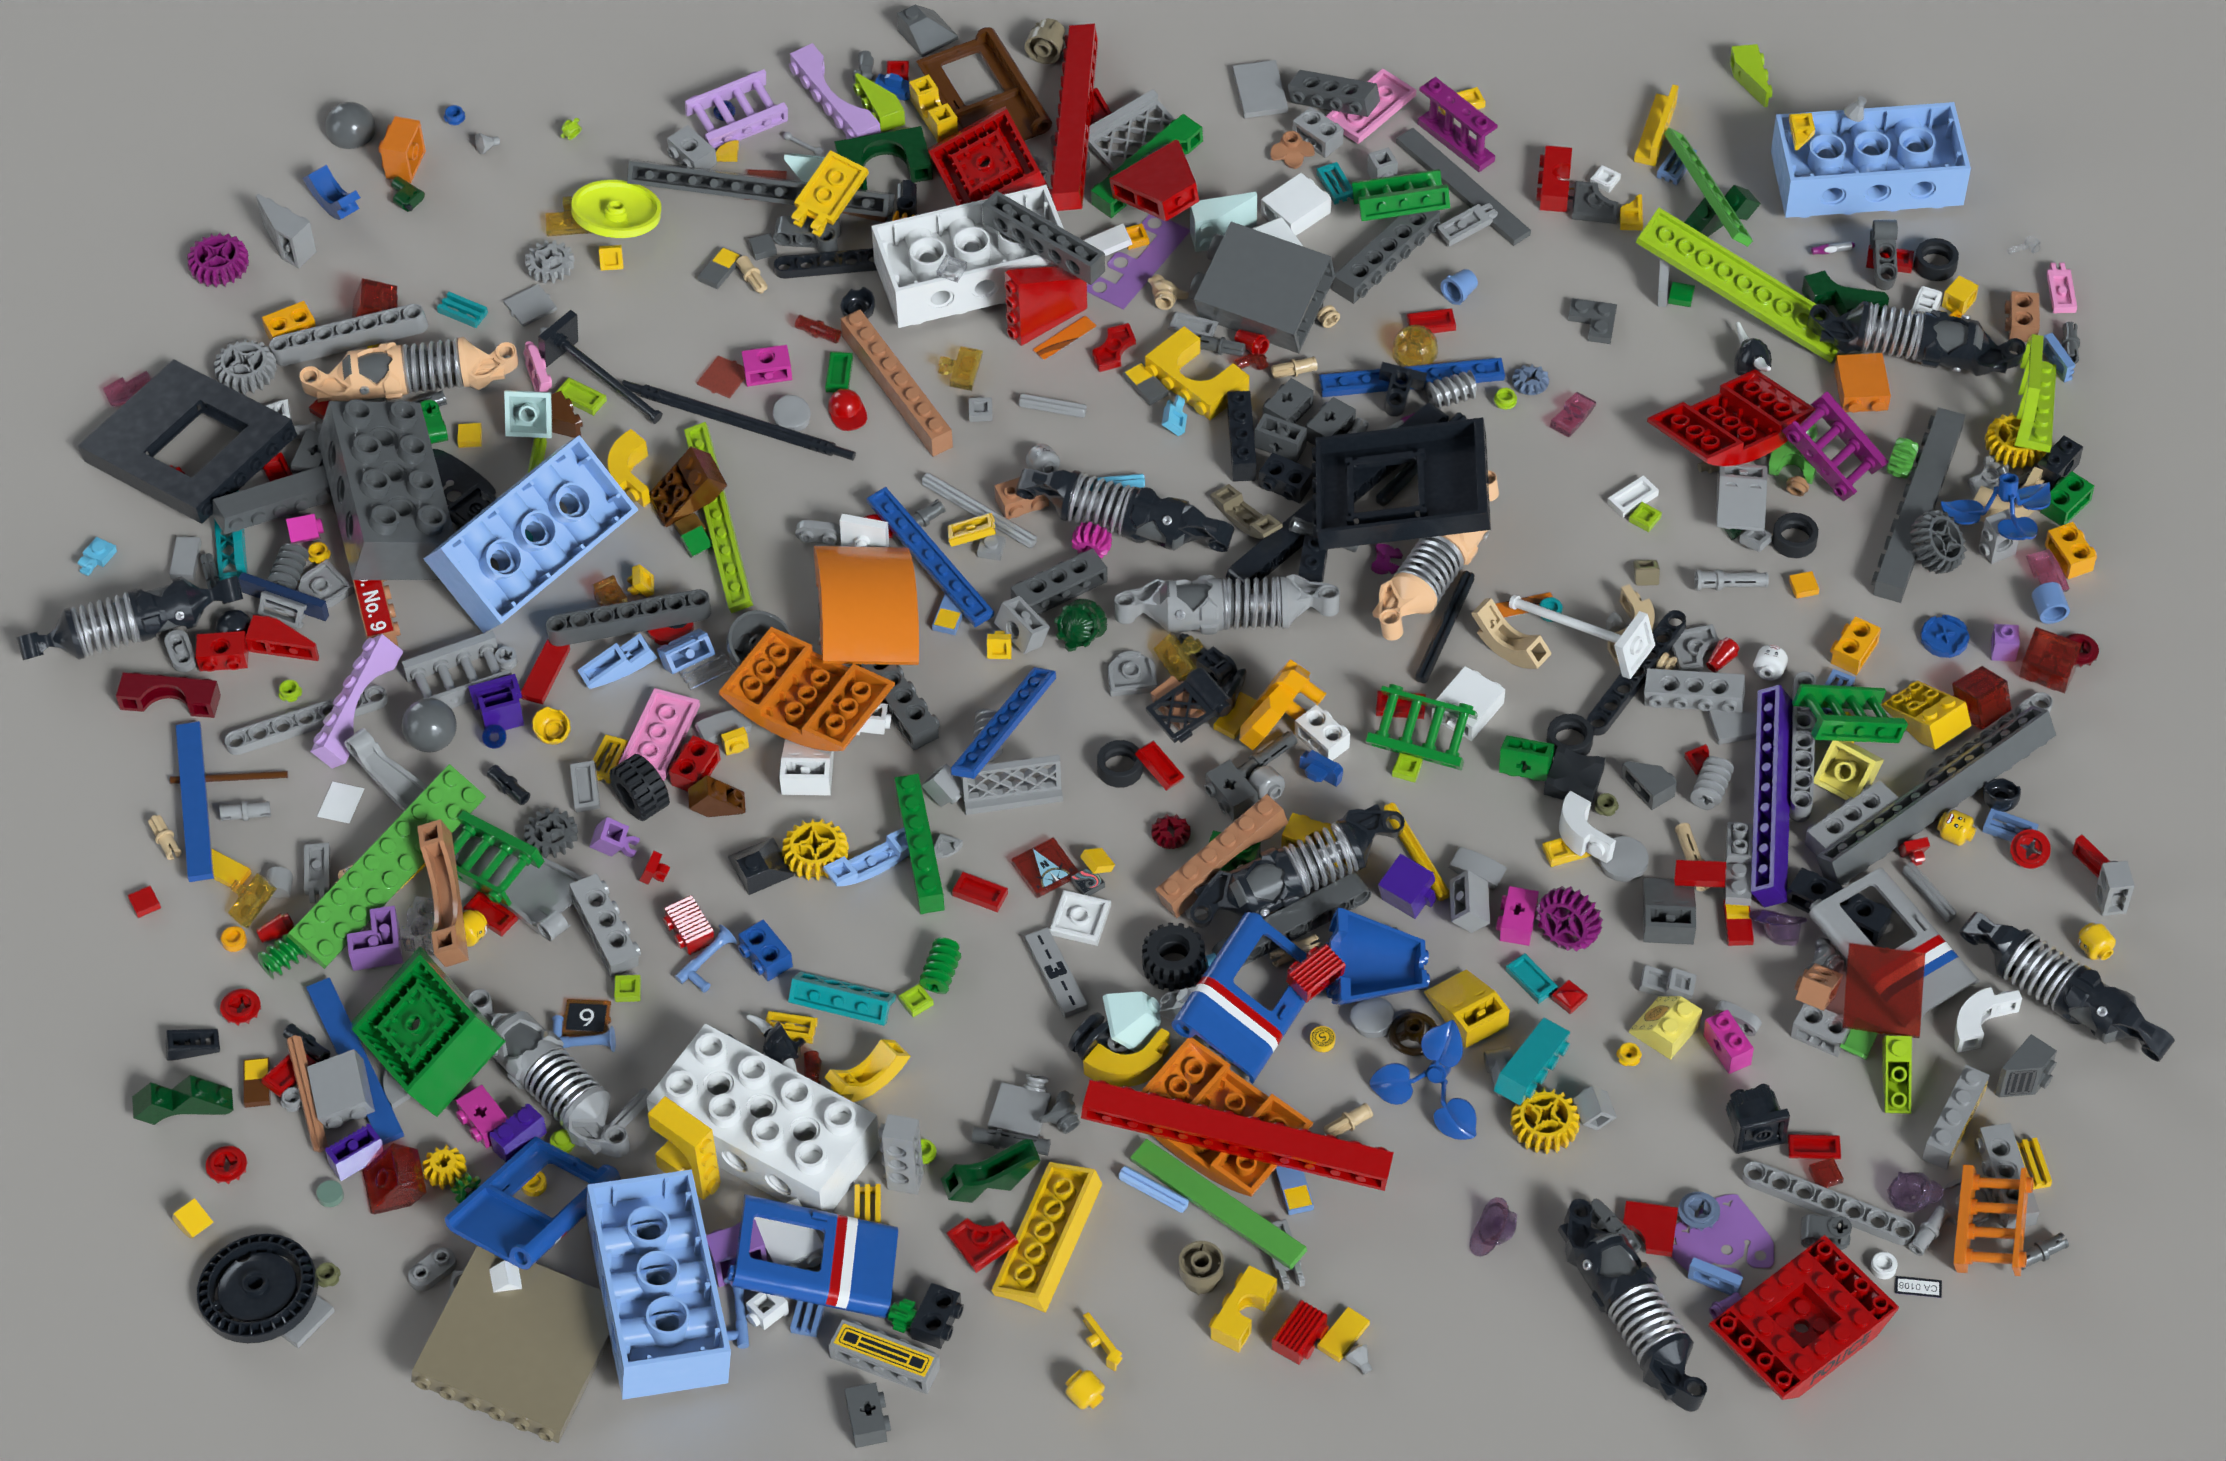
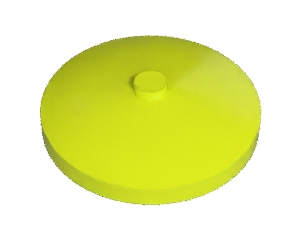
M601 180L589 183L576 191L572 198L571 213L577 224L589 232L611 238H630L643 235L658 225L661 219V202L651 190L644 186L629 184L623 180Z

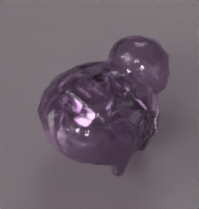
M1898 1172V1176L1887 1189L1888 1199L1895 1209L1906 1213H1914L1925 1208L1928 1204L1937 1203L1942 1198L1944 1191L1941 1184L1930 1180L1921 1172Z

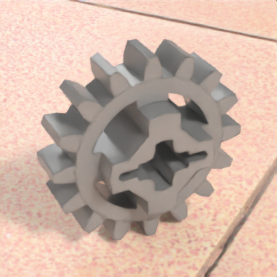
M545 240L544 245L536 243V249L530 248V254L525 255V265L529 276H534L535 281L543 279L545 284L548 280L555 283L557 278L564 280L563 275L570 276V269H574V254L571 253L570 247L565 248L564 242L557 245L556 240L552 244Z

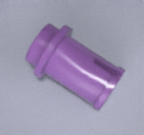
M1735 1292L1720 1302H1713L1709 1308L1712 1318H1717L1742 1298L1741 1295Z

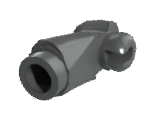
M861 51L858 54L859 70L853 71V80L855 81L856 73L872 80L874 78L872 73L874 58L871 56V52Z

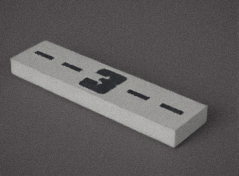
M1048 927L1026 935L1025 942L1064 1018L1087 1010L1088 1004Z

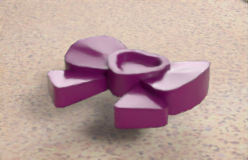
M1377 544L1375 547L1377 557L1371 565V570L1381 575L1388 574L1389 572L1395 574L1400 566L1391 563L1390 559H1402V552L1399 548L1394 549L1387 544Z

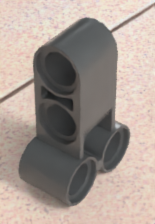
M791 216L778 217L773 240L781 246L818 248L819 253L838 251L837 238L842 233L840 217L834 225L826 224L821 237L812 234L813 229L810 228V225L814 219L810 217L806 218L801 228L793 224L794 219Z
M1873 220L1872 229H1870L1874 282L1877 288L1881 290L1891 289L1897 278V220ZM1880 253H1887L1890 257L1883 258L1880 256ZM1888 274L1891 279H1884L1881 275Z

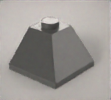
M915 4L897 13L898 32L921 57L958 40V35L934 10Z

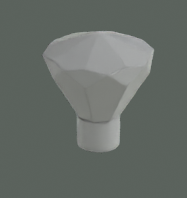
M1859 96L1856 102L1844 109L1845 115L1856 122L1864 120L1866 98Z
M479 133L475 136V145L480 154H485L492 146L500 145V139L498 136L489 137Z
M1613 611L1606 620V630L1617 632L1628 627L1630 623L1625 622L1618 613Z
M1367 1344L1352 1347L1344 1358L1358 1366L1364 1375L1373 1370L1368 1362Z

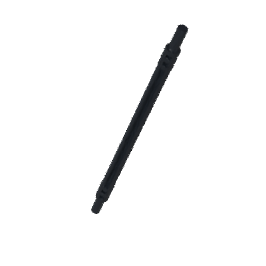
M626 380L622 382L629 390L640 394L645 399L828 456L836 455L852 461L856 456L855 451L836 446L834 442L647 384L642 386Z

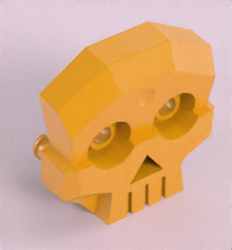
M1290 659L1274 676L1266 690L1250 709L1251 715L1240 726L1239 740L1254 750L1284 713L1296 720L1307 712L1293 701L1297 694L1301 692L1318 706L1327 693L1309 681V671Z

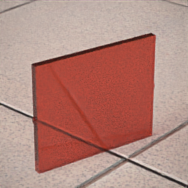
M1849 943L1842 1028L1919 1038L1925 953Z

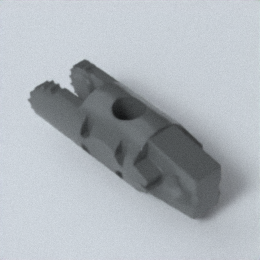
M1593 1199L1591 1202L1593 1208L1591 1223L1598 1230L1624 1234L1635 1252L1638 1253L1641 1249V1244L1631 1230L1601 1200Z

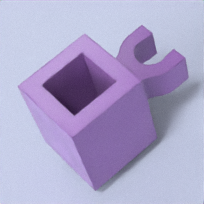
M606 817L596 825L589 847L611 857L621 850L624 855L632 858L636 851L630 849L629 843L635 846L639 843L640 838L635 836L627 837L629 826Z

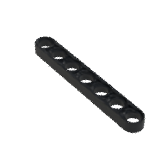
M873 248L781 256L774 261L775 275L782 279L877 271L875 262L869 261V258L874 257ZM848 259L857 260L855 264L846 263ZM834 261L835 264L832 266H825L824 262ZM803 263L812 264L810 268L801 267ZM789 265L790 268L787 270H781L779 269V266Z
M1679 610L1669 611L1653 630L1655 646L1651 652L1655 653L1656 657L1643 661L1638 668L1643 671V674L1632 676L1631 679H1628L1620 673L1587 717L1590 724L1596 719L1604 722V725L1601 727H1594L1591 724L1594 735L1600 736L1609 730L1645 683L1647 668L1655 669L1661 656L1665 652L1668 653L1684 632L1686 616L1683 612ZM1671 619H1679L1682 623L1678 626H1673L1669 624V621ZM1660 635H1665L1669 640L1661 643L1656 638ZM1625 685L1630 688V691L1621 693L1617 688ZM1612 702L1617 705V708L1608 710L1604 705Z

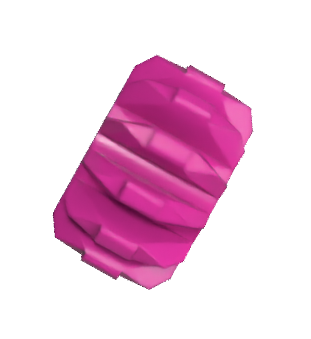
M1081 522L1073 532L1072 547L1077 550L1078 554L1093 548L1098 556L1103 558L1110 551L1112 534L1107 531L1106 527L1099 526V523L1095 525L1092 522H1088V524Z

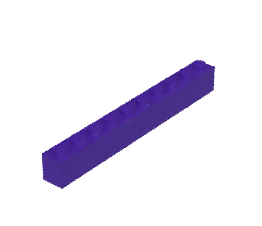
M1781 685L1758 690L1751 893L1764 908L1787 902L1793 700Z

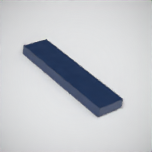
M242 572L238 578L242 593L260 599L261 592L268 591L307 605L306 610H304L305 615L325 622L329 617L325 600Z

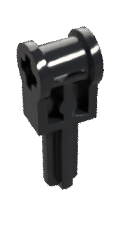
M1184 633L1180 634L1177 639V644L1196 659V668H1204L1219 685L1222 684L1223 679L1228 675H1233L1237 672L1238 669L1233 659L1228 655H1224L1214 646L1207 650L1191 636Z

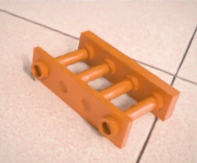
M1963 1165L1953 1261L1957 1273H1968V1264L1984 1262L2012 1264L2015 1276H2021V1267L2025 1268L2027 1262V1254L2023 1252L2028 1193H2033L2034 1186L2033 1177L2029 1176L2027 1168H2021L2020 1179L1981 1177L1980 1174L1976 1173L1974 1165ZM1980 1188L2019 1190L2018 1204L1978 1202V1199H1975V1193ZM1978 1212L2017 1214L2016 1228L1977 1227L1975 1224H1972L1973 1215H1977ZM1975 1237L2014 1239L2013 1254L1973 1251L1970 1248L1971 1239L1975 1240Z

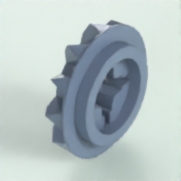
M1533 364L1530 367L1522 365L1521 369H1515V373L1512 376L1513 386L1517 391L1525 395L1540 394L1549 385L1548 372L1543 371L1542 366L1537 368ZM1532 376H1535V380L1531 379L1530 381H1527V377L1531 378Z
M1692 1192L1681 1199L1678 1206V1215L1682 1223L1689 1225L1690 1229L1699 1228L1702 1231L1707 1227L1712 1228L1716 1221L1719 1220L1720 1206L1711 1195L1704 1192ZM1703 1205V1214L1696 1218L1694 1210L1697 1211Z

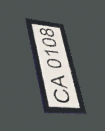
M1895 1276V1293L1942 1298V1280Z

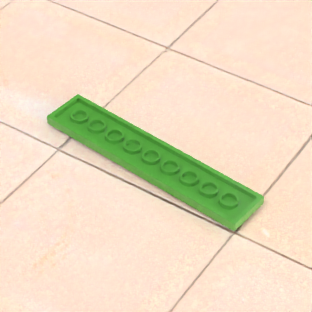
M449 764L288 933L287 937L325 969L348 945L347 934L360 932L370 922V909L384 907L425 863L420 849L417 826L441 819L453 833L461 825L457 818L464 810L471 814L486 796Z

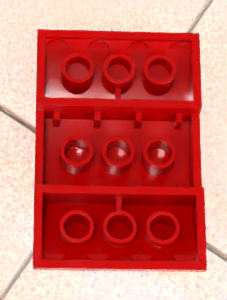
M1755 369L1721 384L1720 393L1692 406L1681 402L1648 417L1647 422L1704 462L1715 466H1735L1759 459L1785 444L1788 439L1782 430L1795 420L1800 425L1815 411V408Z

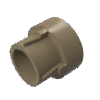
M1050 18L1043 19L1039 23L1037 22L1035 27L1031 29L1025 42V51L1028 56L1041 64L1057 62L1065 46V29L1058 20Z
M1195 1241L1182 1249L1179 1255V1273L1186 1287L1199 1296L1214 1290L1218 1281H1221V1277L1224 1274V1257L1221 1250L1215 1244L1208 1241Z

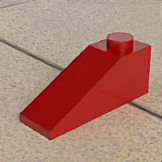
M253 615L245 636L249 652L312 661L319 660L315 642L277 618Z

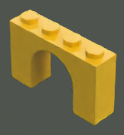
M1183 326L1145 355V370L1156 377L1168 390L1184 398L1185 403L1192 406L1199 415H1203L1211 421L1227 408V392L1249 391V375L1232 363L1216 377L1209 380L1196 381L1185 377L1180 372V369L1200 354V338Z
M664 1096L648 1113L650 1128L668 1140L655 1153L657 1167L665 1173L692 1169L697 1196L705 1200L709 1194H714L718 1190L721 1183L713 1131L710 1127Z

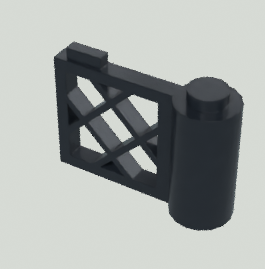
M1200 667L1193 670L1187 676L1186 681L1147 706L1146 712L1174 743L1178 740L1182 743L1193 735V730L1214 716H1227L1232 710L1233 700L1210 674ZM1184 691L1189 695L1188 702L1176 701V696ZM1161 706L1170 707L1168 716L1158 715L1155 710ZM1174 707L1187 708L1185 717L1173 716ZM1191 709H1201L1204 712L1198 718L1189 717ZM1171 722L1184 723L1183 728L1174 733L1170 729Z

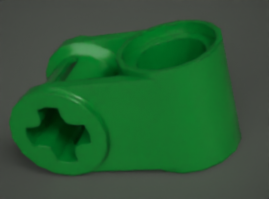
M433 400L423 401L421 407L431 444L448 441L446 425L442 419L438 403Z

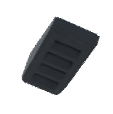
M218 1029L166 1031L167 1061L220 1052ZM207 1038H210L211 1045H206ZM200 1040V1045H196L195 1041Z

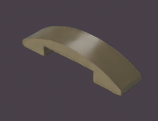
M1230 484L1210 494L1212 501L1226 518L1241 531L1252 537L1265 538L1283 527L1282 523L1270 514L1263 516L1244 502L1242 493Z

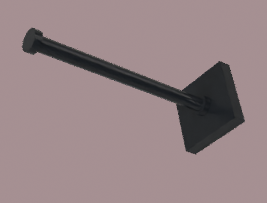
M569 310L538 336L539 353L541 358L545 360L546 368L567 351L650 417V421L653 424H656L662 418L663 413L661 411L654 410L574 346L578 342V317L574 311Z

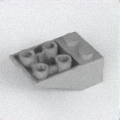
M257 194L256 198L263 226L280 257L291 265L300 268L317 252L311 223L307 218L296 215L289 208L282 207L272 199Z
M1751 464L1719 466L1717 478V527L1764 531L1767 466Z

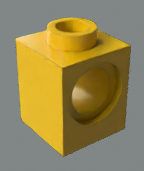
M1959 275L1944 292L1942 307L1952 313L1958 310L1964 314L1976 301L1979 285Z

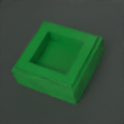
M1673 282L1668 304L1691 308L1695 285Z
M702 525L680 536L691 558L713 546Z

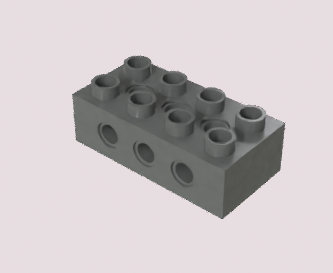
M358 399L329 401L318 442L352 580H440L423 558L452 536L454 529L421 403L405 400L396 402H365Z

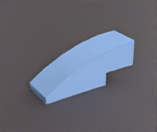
M639 633L621 647L615 643L577 671L587 687L591 689L628 676L658 657L646 639Z

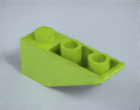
M1758 44L1732 46L1730 65L1733 77L1763 107H1768L1769 98H1772V86L1767 83L1768 70L1763 67L1764 54L1760 53Z
M856 73L855 83L853 84L856 96L861 97L863 108L869 110L880 123L881 133L905 125L904 108L897 96Z
M1884 1036L1882 1038V1073L1885 1113L1911 1114L1912 1036Z

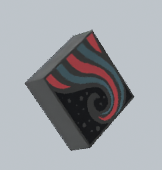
M1088 867L1071 876V882L1080 894L1090 896L1105 888V882L1098 873L1093 874Z

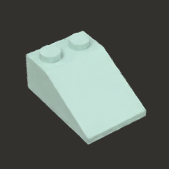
M1250 192L1199 200L1198 203L1191 206L1190 234L1195 252L1208 251L1214 235L1218 233L1224 236L1231 221L1249 228L1256 226L1257 193Z

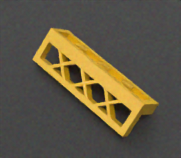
M1672 84L1669 96L1656 93L1634 156V162L1656 167L1666 137L1664 132L1669 128L1677 105L1678 85Z

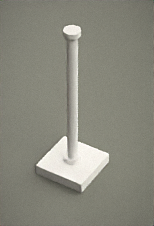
M847 514L841 515V546L889 547L888 522ZM819 638L818 644L821 646V639Z
M1513 595L1509 601L1511 609L1516 610L1518 608L1616 643L1614 646L1621 674L1628 679L1632 678L1655 646L1648 614L1641 611L1638 612L1624 633L1619 635L1524 601L1518 595Z

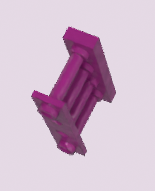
M1437 77L1419 87V91L1430 99L1429 111L1418 118L1417 124L1476 171L1481 172L1494 163L1495 155L1485 148V136L1497 129L1498 125ZM1438 106L1445 110V116L1438 111ZM1454 118L1461 123V128L1454 124ZM1469 130L1477 135L1476 140L1469 135Z
M1826 391L1811 403L1815 411L1800 425L1795 420L1784 428L1782 432L1786 435L1788 441L1795 445L1829 484L1833 492L1844 502L1857 492L1852 485L1867 471L1874 474L1889 461L1829 392ZM1822 417L1831 428L1814 442L1806 431ZM1838 435L1846 446L1830 460L1822 449ZM1854 453L1861 461V464L1845 478L1837 467L1849 455Z

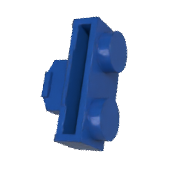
M893 73L878 75L874 83L895 94L899 100L905 101L910 99V81L903 80L902 77Z
M1306 750L1301 755L1299 767L1305 770V775L1308 779L1314 782H1322L1324 780L1335 787L1341 783L1343 768L1339 763L1314 750L1310 752Z

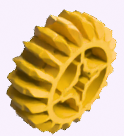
M2012 412L2008 417L2002 414L2000 418H1995L1988 426L1987 433L1985 434L1986 450L1989 451V456L1995 455V462L2002 460L2003 465H2007L2009 461V465H2012L2013 469L2016 466H2020L2023 470L2026 465L2032 468L2034 463L2038 464L2046 455L2044 451L2015 446L2021 419H2016L2017 416H2014Z
M812 818L810 823L802 820L801 826L794 824L793 831H787L786 838L783 839L782 856H784V863L789 865V870L793 873L796 872L799 878L806 875L808 881L811 877H815L819 881L820 876L829 878L823 870V866L844 856L846 859L848 858L849 844L840 826L834 827L832 821L825 824L823 818L819 822H815ZM815 845H816V847H817V848H816V851H817L816 854L814 853V846H815Z
M1544 1087L1539 1093L1535 1091L1531 1099L1526 1098L1521 1105L1515 1103V1107L1511 1110L1510 1125L1514 1136H1517L1518 1143L1525 1142L1526 1150L1533 1146L1536 1153L1540 1149H1544L1546 1155L1550 1149L1558 1153L1560 1146L1566 1149L1569 1146V1142H1573L1576 1134L1579 1132L1580 1117L1577 1112V1106H1573L1572 1098L1565 1099L1564 1092L1557 1095L1554 1088L1551 1092H1546ZM1557 1113L1563 1117L1565 1123L1561 1122V1118L1556 1116ZM1525 1118L1530 1120V1123L1534 1125V1128H1531L1527 1124Z

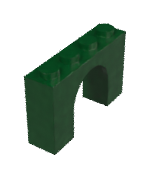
M922 126L834 141L835 153L863 167L870 159L876 156L893 155L904 161L910 180L913 183L933 179L932 163ZM865 178L859 189L868 190L867 178Z

